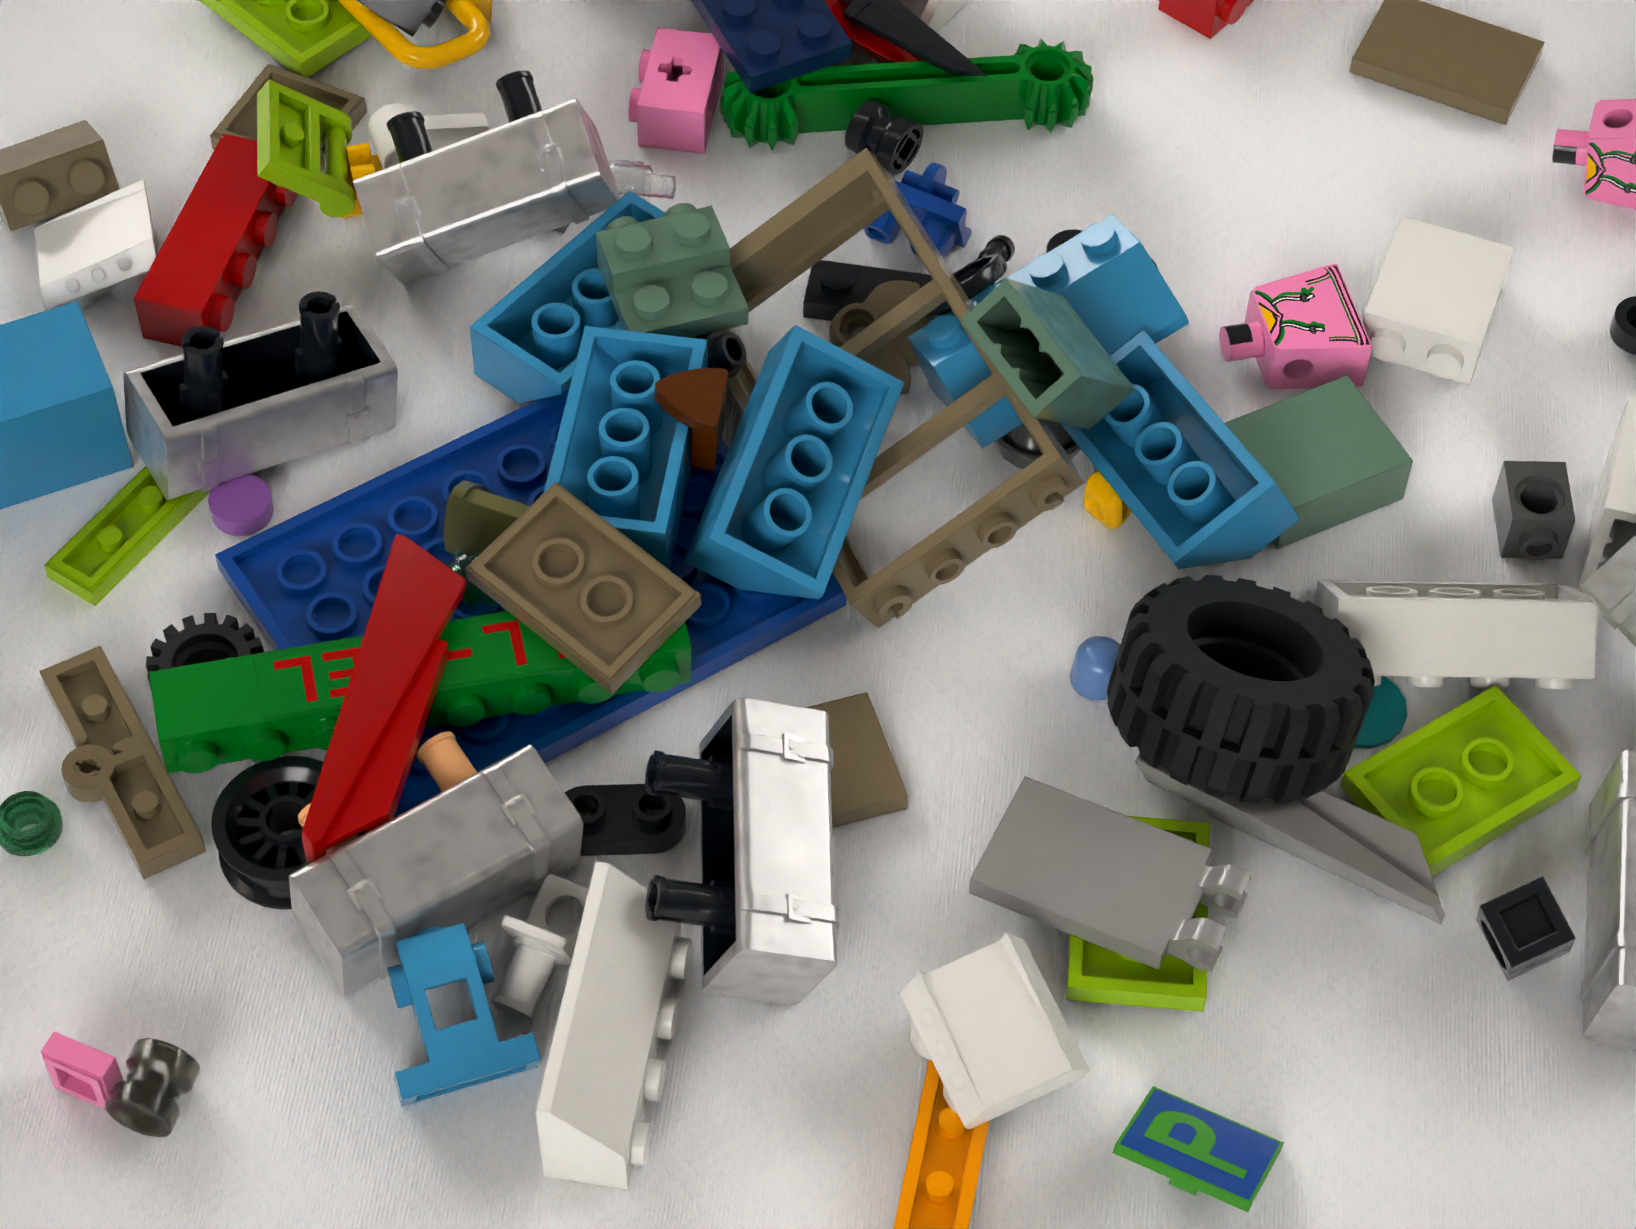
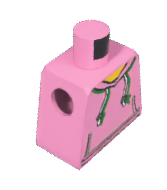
M1636 99L1601 100L1595 104L1589 132L1557 129L1552 160L1553 163L1585 166L1584 194L1589 199L1635 210Z
M1337 264L1327 265L1255 287L1249 295L1245 322L1222 326L1219 334L1220 348L1225 361L1255 358L1265 384L1272 389L1316 388L1347 375L1356 387L1363 386L1372 350L1371 342Z

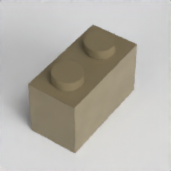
M86 120L0 149V218L10 231L83 206L111 192L120 190L104 140Z

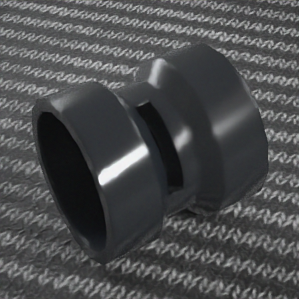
M871 98L865 101L852 116L845 134V145L847 149L856 154L867 148L886 171L897 175L902 173L916 157L923 140L924 129L921 124L908 117H894L890 107Z

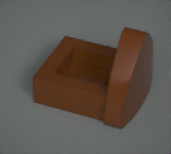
M700 368L685 370L669 375L655 383L654 399L676 420L692 428L690 467L715 470L725 423L729 374L726 369Z

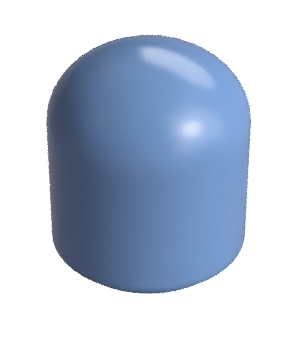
M1093 636L1084 640L1079 645L1072 665L1070 681L1074 690L1084 698L1095 701L1108 699L1107 688L1120 648V644L1117 641L1106 636Z

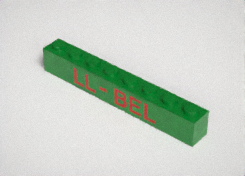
M508 611L451 620L439 640L448 641L449 657L424 729L448 724L453 726H469L483 718L511 713L532 715L542 712L551 706L579 701L589 704L600 703L608 700L613 695L642 690L662 692L675 687L677 684L691 682L692 647L686 623L684 622L613 694H610ZM363 636L149 672L158 740L167 774L180 771L202 773L213 769L216 765L249 759L253 761H270L282 756L284 753L311 748L328 750Z

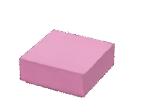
M55 1031L42 1048V1058L54 1088L107 1111H115L127 1092L115 1057Z

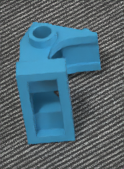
M464 923L446 928L442 926L427 927L416 932L410 938L396 941L400 964L387 968L398 1009L412 1005L427 1063L395 1072L394 1081L401 1107L538 1068L541 1057L534 1032L499 1042L483 986L484 984L494 982L489 955L484 941L470 943ZM458 981L460 983L464 982L475 1019L436 1030L425 991Z

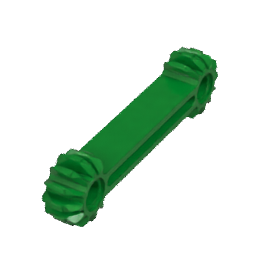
M1040 39L1034 48L1026 44H1019L1014 55L968 58L988 77L949 74L926 61L829 66L750 93L737 72L727 73L723 96L720 97V111L724 122L727 123V127L730 129L731 137H745L749 148L759 142L767 143L771 150L779 141L794 145L799 133L847 130L854 113L865 101L871 98L890 107L894 117L900 118L905 116L922 126L1024 119L1027 130L1036 125H1043L1051 133L1057 123L1072 128L1078 116L1086 115V110L1090 105L1094 78L1091 74L1092 67L1085 64L1082 51L1067 52L1064 41L1054 47L1047 46Z

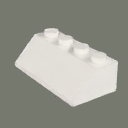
M1317 580L1318 606L1322 608L1324 616L1330 620L1338 619L1348 628L1350 638H1357L1362 644L1373 669L1374 686L1381 685V676H1406V684L1417 687L1445 686L1446 677H1470V685L1482 688H1491L1494 685L1498 688H1506L1510 685V678H1534V686L1547 689H1570L1574 687V679H1595L1598 607L1587 595L1568 584Z
M595 862L535 1113L543 1177L628 1190L633 1164L645 1166L647 1161L652 1123L644 1122L643 1118L647 1100L659 1102L665 1076V1060L658 1059L657 1054L660 1040H672L675 1033L679 999L670 997L674 978L686 979L690 963L692 940L691 938L681 937V923L648 920L645 909L648 888L610 863Z

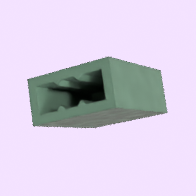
M1006 278L960 320L1033 418L1090 430L1135 390L1062 295Z
M1348 375L1225 422V425L1276 482L1300 517L1299 521L1272 541L1277 549L1402 500L1404 497L1413 459Z

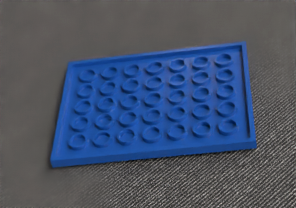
M569 388L560 395L538 399L215 554L218 570L272 649L280 650L363 636L396 534L408 537L466 580L464 595L449 621L507 611L468 580L465 568L475 558L464 554L457 556L445 551L444 518L447 501L453 488L460 482L468 480L487 487L491 494L531 506L544 493ZM721 438L715 470L691 468L670 571L701 594L702 605L685 621L692 647L691 682L677 684L675 687L662 692L642 690L613 695L608 700L600 703L589 704L579 701L551 706L542 712L532 715L511 713L488 717L469 726H453L448 724L425 728L417 750L433 736L450 731L455 735L457 743L477 773L529 744L534 747L543 762L546 763L846 606V596L833 573H831L823 596L819 599L739 590L683 562L729 450V447ZM415 754L394 818L441 793V790L425 766L417 759V754Z

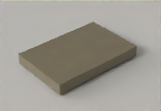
M1384 0L1352 57L1349 72L1506 125L1541 57L1545 42L1420 0Z
M557 482L546 490L465 568L470 582L610 694H613L702 605L699 592Z

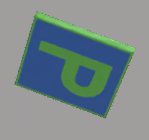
M1153 1086L1117 1140L1112 1153L1170 1178L1169 1185L1194 1196L1200 1191L1249 1212L1277 1160L1284 1142Z

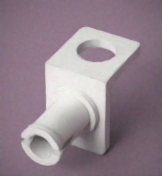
M550 874L544 880L526 922L508 915L504 916L501 926L513 939L512 944L517 949L497 994L491 1000L494 1005L524 1019H533L534 1010L554 965H571L579 929H577L573 933L562 935L550 930L546 919L548 910L553 903L563 898L576 899L585 907L589 888Z

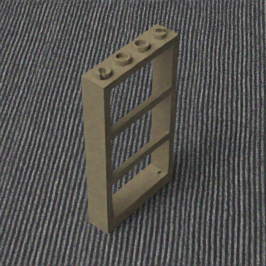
M867 148L730 248V266L750 312L890 210L933 280L839 347L862 360L868 358L945 301L948 302L960 323V320L974 306L892 176ZM962 323L961 325L992 375L877 456L860 500L1005 396L1043 455L871 577L846 535L832 572L851 606L877 628L895 616L898 619L906 614L913 603L937 586L956 579L967 565L991 548L1002 546L1010 541L1018 529L1044 511L1060 506L1065 501V496L1085 483L1046 420L1033 418ZM730 329L722 330L725 333L731 332ZM709 334L701 335V338L706 339ZM747 359L737 375L728 378V386L743 413L757 381V376Z

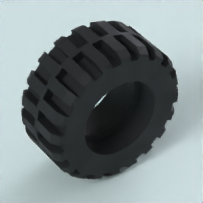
M1205 575L1202 579L1195 581L1190 576L1177 578L1168 585L1163 583L1144 595L1132 608L1109 680L1107 705L1113 722L1118 727L1120 735L1129 747L1137 746L1141 759L1153 768L1161 766L1170 773V778L1186 786L1189 782L1206 788L1204 793L1223 798L1224 794L1239 796L1241 802L1260 803L1264 798H1271L1276 804L1292 802L1300 797V795L1308 798L1319 793L1337 781L1345 772L1374 694V673L1365 649L1357 638H1350L1348 628L1338 619L1330 620L1323 615L1322 608L1308 600L1304 603L1290 597L1291 593L1277 587H1273V590L1256 586V581L1238 578L1236 582L1227 581L1222 576Z

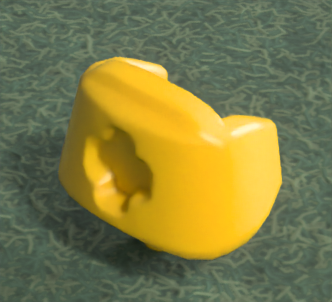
M1098 470L1088 477L1083 496L1085 511L1108 529L1120 527L1129 517L1131 510Z

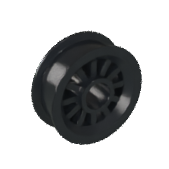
M283 756L270 761H262L235 776L219 795L212 813V835L219 852L220 866L226 880L245 899L272 909H292L289 875L310 864V862H306L302 842L303 827L298 821V814L312 801L323 761L303 756ZM288 830H298L289 835H280ZM363 831L359 833L358 836L360 837L366 834V832Z

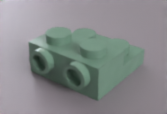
M680 203L670 207L663 217L638 222L634 217L623 216L611 221L605 230L596 232L597 265L623 330L692 338L748 324L749 308L730 266V247L712 205L696 209L692 204Z

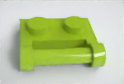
M269 79L257 93L258 176L279 187H284L319 202L321 211L327 216L344 217L350 214L354 209V190L348 184L346 146L352 139V120L347 114ZM320 141L324 144L325 173L321 172Z

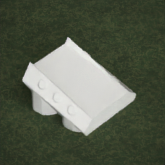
M144 179L111 192L71 212H66L34 226L45 311L78 301L81 310H85L95 302L97 297L112 293L120 301L126 303L134 302L133 298L158 254Z
M1006 932L1000 940L926 973L919 970L899 992L911 1017L909 1039L920 1056L932 1060L944 1084L943 1097L951 1110L959 1115L966 1129L970 1130L1081 1079L1090 1070L1028 946L1020 936Z

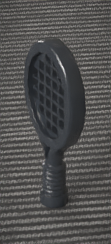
M997 235L987 243L985 249L980 252L976 260L953 273L969 299L982 292L1004 275L1008 267L1006 262L1015 253L1014 243L1005 235ZM945 301L927 315H938L950 310L951 307Z

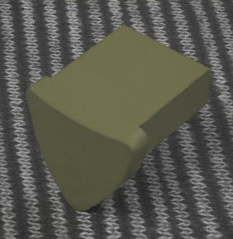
M468 480L460 482L453 488L446 505L444 518L445 551L457 556L464 554L477 558L530 506L491 494L489 489L483 485Z

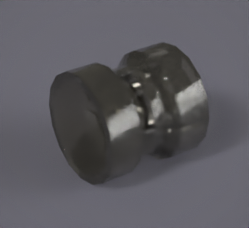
M139 1039L134 1044L126 1060L127 1079L119 1081L114 1085L105 1103V1109L114 1120L132 1131L146 1136L166 1137L172 1132L180 1115L179 1106L176 1101L179 1100L181 1095L187 1094L192 1090L200 1073V1065L186 1051L173 1044L157 1039Z

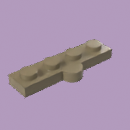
M101 646L39 671L43 685L76 747L65 757L61 767L67 791L74 799L81 802L94 803L103 800L143 880L206 852L203 838L171 777L167 774L163 762Z

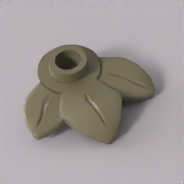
M904 280L885 282L876 286L864 303H853L842 308L834 316L830 325L831 343L837 347L842 346L850 340L851 333L856 328L868 327L919 290V283ZM925 316L863 360L902 380L904 385L900 394L908 393L910 390L911 375L909 366L920 365L908 336L932 321Z

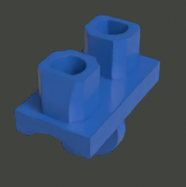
M934 162L926 168L922 175L907 170L901 182L894 181L944 259L954 244L965 248L972 231L965 225L966 208L956 204L960 191L945 185L946 168ZM888 210L866 226L864 231L869 238L884 244H892L901 227L891 211ZM911 245L912 252L918 256L913 246Z

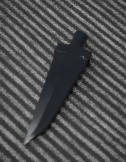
M839 0L848 6L843 12V19L853 26L857 25L949 74L988 77L966 56L898 0Z

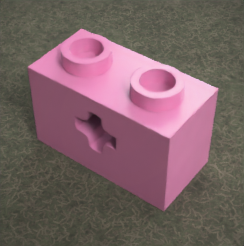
M657 27L652 49H643L641 53L639 82L642 83L641 89L633 88L629 100L628 117L630 122H637L638 146L705 154L724 77L723 50L713 34Z

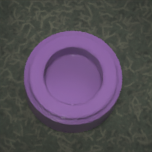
M247 474L219 483V487L210 491L208 498L215 526L229 535L245 536L256 533L263 529L273 516L274 507L270 489L262 479L254 475Z

